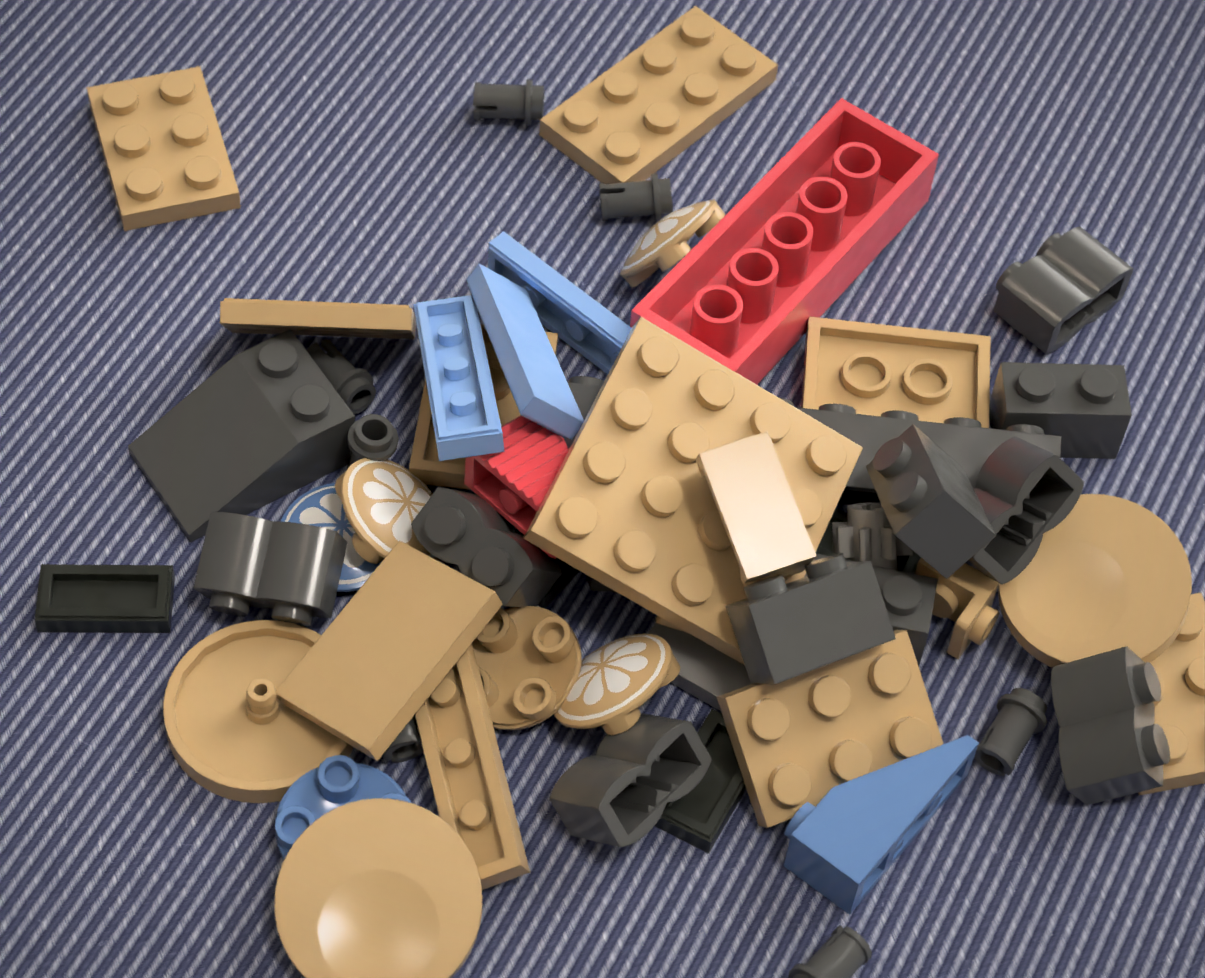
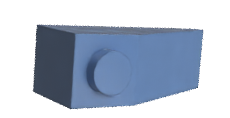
M966 735L834 786L816 807L810 802H806L796 812L785 830L784 835L790 841L784 867L850 915L967 777L979 742Z

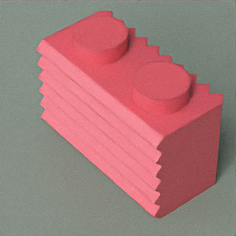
M520 415L501 426L505 452L465 457L464 484L525 535L570 448L567 447L563 437ZM544 551L549 557H551V558H553V559H556L555 556H553V555H551L550 553Z

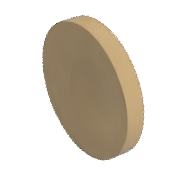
M1082 494L1068 516L1056 527L1043 533L1039 549L1029 565L1011 581L1003 585L999 583L998 597L1003 618L1012 635L1029 654L1049 667L1126 646L1144 662H1152L1173 643L1185 622L1192 591V576L1188 557L1178 537L1153 512L1137 503L1120 497L1104 494Z
M255 620L242 622L208 635L193 646L179 661L165 690L163 705L164 722L169 746L175 759L186 774L197 784L214 794L246 803L279 802L297 779L310 770L319 767L326 758L335 755L349 757L354 748L353 746L283 705L276 694L277 688L321 636L319 633L304 626L284 621Z
M386 798L364 799L342 805L324 814L305 829L294 842L285 857L277 879L274 902L275 919L282 944L290 960L304 978H452L471 953L480 929L482 917L481 881L474 858L459 834L442 818L423 807L402 800Z

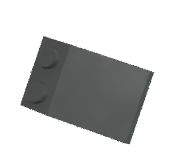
M290 329L236 354L128 445V450L189 542H192L206 535L211 512L247 515L348 465L351 450L348 446L347 436L349 428L355 422V415Z

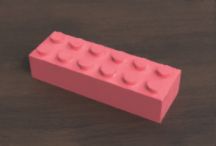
M841 98L631 310L630 327L632 328L639 318L643 317L757 385L806 333L809 317L820 318L928 202L939 154Z

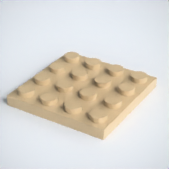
M640 317L630 330L523 539L745 665L726 609V605L747 598L740 577V566L706 477L701 476L696 457L701 452L768 431L816 552L863 447L643 317ZM806 570L784 577L785 583L804 578Z

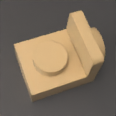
M921 558L918 561L915 574L938 579L932 614L941 618H949L956 622L947 653L959 659L971 641L982 645L993 629L1000 613L992 608L999 583L966 563L946 579Z

